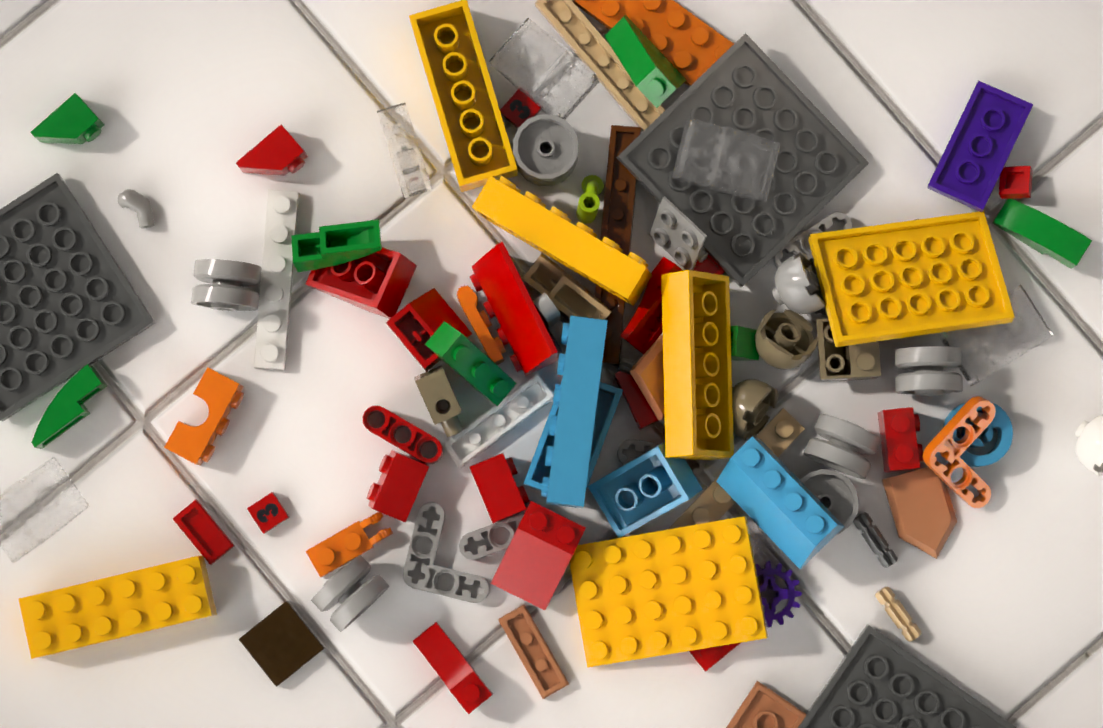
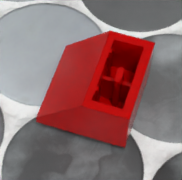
M435 288L407 304L386 322L388 327L426 372L442 360L425 343L444 321L461 332L466 338L472 335V332Z

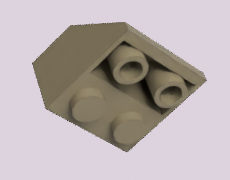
M828 318L816 319L820 380L877 379L881 376L879 341L835 347Z

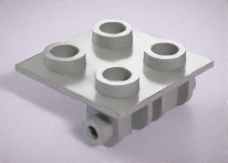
M664 196L649 235L679 265L686 270H693L697 260L703 262L708 256L703 247L707 235Z

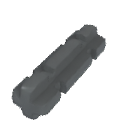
M863 512L855 517L853 523L858 530H862L863 533L861 535L873 553L878 554V560L882 566L887 568L894 564L898 557L892 549L889 550V544L877 526L872 525L873 520L869 514Z

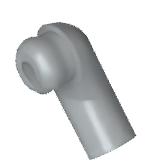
M127 189L119 194L118 204L122 208H130L137 212L140 228L154 226L150 201L146 197L131 189Z

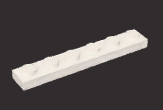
M268 189L254 368L285 370L294 266L291 235H296L298 191Z

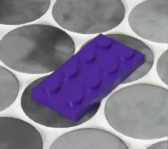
M978 80L927 188L979 212H983L1033 104Z

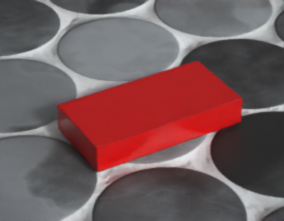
M197 499L172 518L210 565H213L235 547L233 542Z

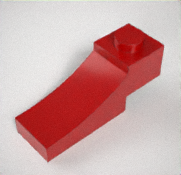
M665 257L661 259L651 272L652 277L647 284L642 301L631 321L620 335L643 355L663 332L661 275L683 271Z
M437 622L413 640V643L468 714L493 695L472 665Z

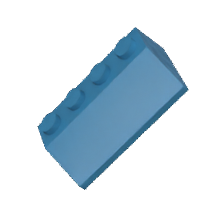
M752 436L729 459L716 481L799 569H802L845 527L759 438Z

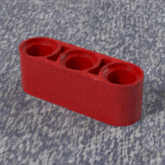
M378 405L371 406L364 412L362 417L363 424L366 429L423 463L435 464L442 458L443 446L434 436L384 407ZM375 412H381L385 416V422L379 428H373L369 423L370 416ZM401 427H407L411 430V438L406 443H399L395 439V433ZM427 442H433L437 445L438 451L433 458L427 459L421 454V448Z

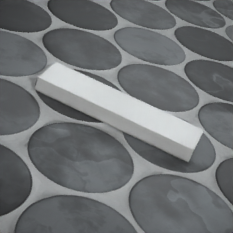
M537 373L507 395L498 406L494 405L464 427L462 432L444 442L442 446L461 469L551 402L554 398V393L541 375Z

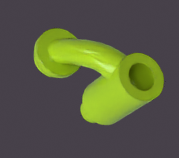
M597 175L586 176L581 184L584 194L579 198L576 217L584 224H590L596 219L600 206L598 196L603 191L604 183Z

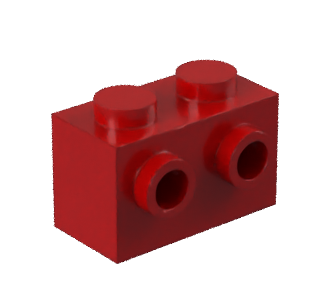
M913 407L888 409L878 412L884 472L920 468V462L924 460L922 444H917L916 432L920 431L918 413L914 414Z
M391 450L390 455H385L381 461L379 471L382 474L378 483H373L369 489L367 499L370 502L368 506L373 510L406 523L430 466Z
M501 453L470 466L493 524L526 510L525 503L530 502L524 486L517 487L513 475L518 474L512 457L506 459L504 454Z

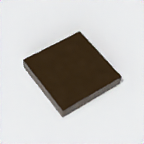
M288 601L284 602L239 638V641L276 687L325 649Z

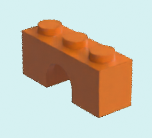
M207 367L193 394L202 398L207 403L209 408L208 418L203 424L195 427L178 421L164 448L196 465L201 466L203 461L207 463L215 450V446L212 445L217 435L222 436L229 425L228 414L232 408L237 409L244 397V393L241 392L244 386Z

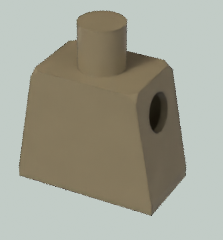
M442 365L414 377L434 425L441 423L447 437L462 432L464 429L457 416L462 413V410ZM445 399L449 405L448 408L439 410L436 404L439 400Z

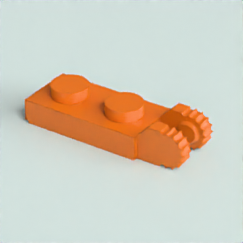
M468 285L461 286L456 294L458 296L457 299H459L458 302H460L486 354L496 365L503 363L504 358L502 354L506 352V349L498 336L495 338L491 336L488 328L492 324L484 310L478 312L477 295Z
M377 512L361 522H355L306 551L320 578L374 548V544L393 534L391 528H385L370 539L364 529L381 521L384 517L381 512Z

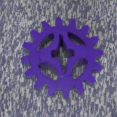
M765 561L764 569H761L755 563L757 577L762 575L761 583L759 584L760 595L761 591H766L768 585H770V590L776 592V597H772L770 603H767L766 598L761 597L766 626L772 627L773 620H776L779 625H783V616L786 615L789 618H793L794 615L790 609L792 607L800 608V604L794 601L795 597L802 595V592L795 591L794 586L800 582L799 580H790L789 577L793 571L789 569L783 573L781 571V563H778L774 569L771 568L770 561ZM774 575L780 577L785 582L787 588H780L775 583ZM788 599L784 608L775 613L776 605L781 600Z

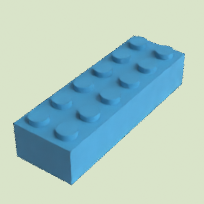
M570 315V323H563L561 344L567 345L566 354L559 353L557 375H563L562 385L555 384L553 405H558L559 408L558 415H551L549 435L555 436L554 446H547L545 466H551L550 477H543L541 496L547 497L546 504L575 508L584 507L608 320Z

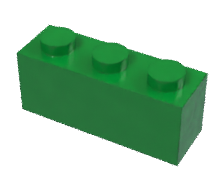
M445 321L425 343L449 367L496 406L502 402L517 384L468 338Z

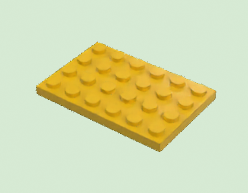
M984 211L814 233L809 236L808 241L823 300L826 305L825 308L835 347L1012 323L1015 318Z
M746 516L577 545L569 562L587 668L768 638Z

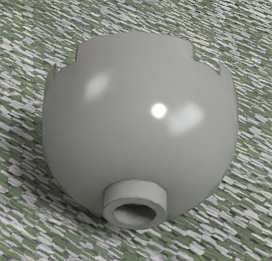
M799 252L782 262L776 270L774 277L776 288L772 289V292L779 305L785 304L789 310L797 314H810L824 308L826 305L823 300L817 273L814 274L810 268H807L812 263L803 252Z

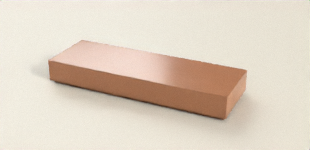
M525 604L498 619L542 699L569 685Z

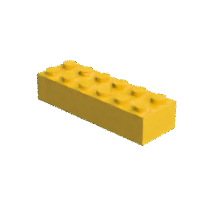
M467 0L457 1L409 15L460 191L464 192L485 186L490 176L497 180L501 176L506 179L518 176L516 162Z
M491 176L489 177L472 206L482 218L630 305L634 306L652 277V274L647 269L649 265L645 263L646 261L632 252L628 256L623 254V250L619 248L620 245L605 236L602 241L597 239V234L593 232V229L579 221L575 226L571 223L572 220L567 217L568 215L556 207L552 206L550 210L546 209V205L542 203V200L532 193L526 191L525 195L520 194L521 190L508 179L502 176L499 180Z
M693 270L662 274L665 458L694 460L731 458L734 455L729 276Z
M194 556L19 598L31 659L217 615L203 556Z

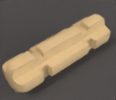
M886 586L875 594L879 603L885 605L884 610L897 628L903 630L901 633L907 641L911 642L922 634L916 623L911 622L913 619L901 602L895 600V594L890 587Z

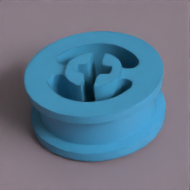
M965 403L955 407L948 414L944 421L943 428L954 417V415L965 405ZM993 403L996 410L995 418L981 433V439L977 438L969 447L978 448L984 446L983 442H990L993 438V428L997 430V442L990 452L982 456L971 454L966 449L960 458L969 467H982L999 461L1011 446L1013 439L1011 421L1006 412L995 403ZM979 406L976 411L983 413L982 407ZM963 427L962 432H961L962 438H963L964 435H965V428H964V427ZM957 429L953 434L954 441L961 440L957 437Z

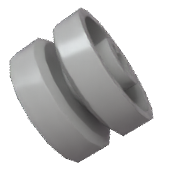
M539 114L527 119L518 128L513 139V156L518 172L527 181L538 186H553L565 181L573 173L578 162L579 140L574 128L565 119L553 114ZM541 147H544L546 150L552 148V150L545 154L541 152Z
M196 260L194 277L199 281L211 284H200L193 287L191 303L222 311L258 310L259 294L253 289L244 287L255 286L260 283L262 268L255 264L231 260Z
M926 346L896 349L895 366L903 370H914V372L902 373L895 378V392L898 394H913L915 396H939L962 392V375L956 372L943 371L944 369L957 368L962 364V348Z
M820 414L814 430L818 435L829 441L819 438L809 439L803 454L818 463L844 474L866 479L871 464L865 457L856 452L865 455L876 454L882 439L854 423Z
M820 469L808 473L800 480L819 501L821 498L826 497L831 502L830 507L827 509L845 526L837 534H840L852 524L858 513L859 498L855 486L846 476L835 470Z
M361 555L331 576L325 582L324 587L311 600L321 612L330 610L338 602L341 604L330 618V622L340 632L354 622L390 587L380 575L372 576L363 585L360 583L371 569V565Z

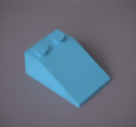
M665 441L588 486L618 538L686 502L703 490L685 459L665 458Z

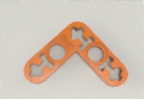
M980 396L972 397L926 446L923 452L925 464L953 492L973 508L984 507L991 498L990 487L960 458L995 418L996 410L993 403ZM979 406L982 407L981 410L983 411L981 416H978L976 411ZM967 418L970 419V422L974 423L973 426L965 422ZM958 427H964V437L959 441H954V431ZM937 452H940V455L946 461H948V463L943 465L942 463L937 461L935 454ZM957 468H962V478L957 482H952L951 475L953 471ZM969 485L977 489L979 495L975 498L974 494L966 487Z

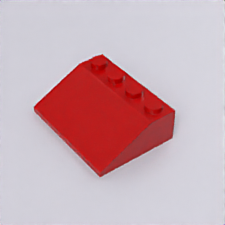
M502 241L471 266L474 274L469 277L477 292L482 290L487 301L483 302L488 316L490 319L496 317L500 328L496 329L501 342L504 346L509 344L514 353L509 356L517 373L523 371L526 377L558 361V351Z

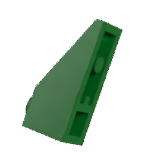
M626 15L605 35V38L635 86L656 108L687 81Z

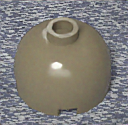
M776 309L771 310L764 315L755 334L756 350L767 364L777 369L788 370L799 367L812 355L816 348L817 337L814 340V336L811 333L814 328L803 316L791 310L785 309L783 313H775Z
M746 379L732 387L733 433L743 440H746V438L750 439L752 436L755 437L770 419L766 415L769 406L774 409L776 407L779 397L778 390L757 379Z

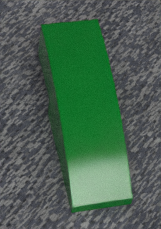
M1013 199L1005 201L992 224L1042 255L1048 254L1070 269L1077 266L1092 242L1091 239L1058 220Z
M379 219L319 227V232L291 235L293 264L297 272L336 266L368 256L382 249Z
M87 364L63 386L52 400L38 424L31 442L35 448L43 449L90 414L84 403L107 387V384L93 366Z

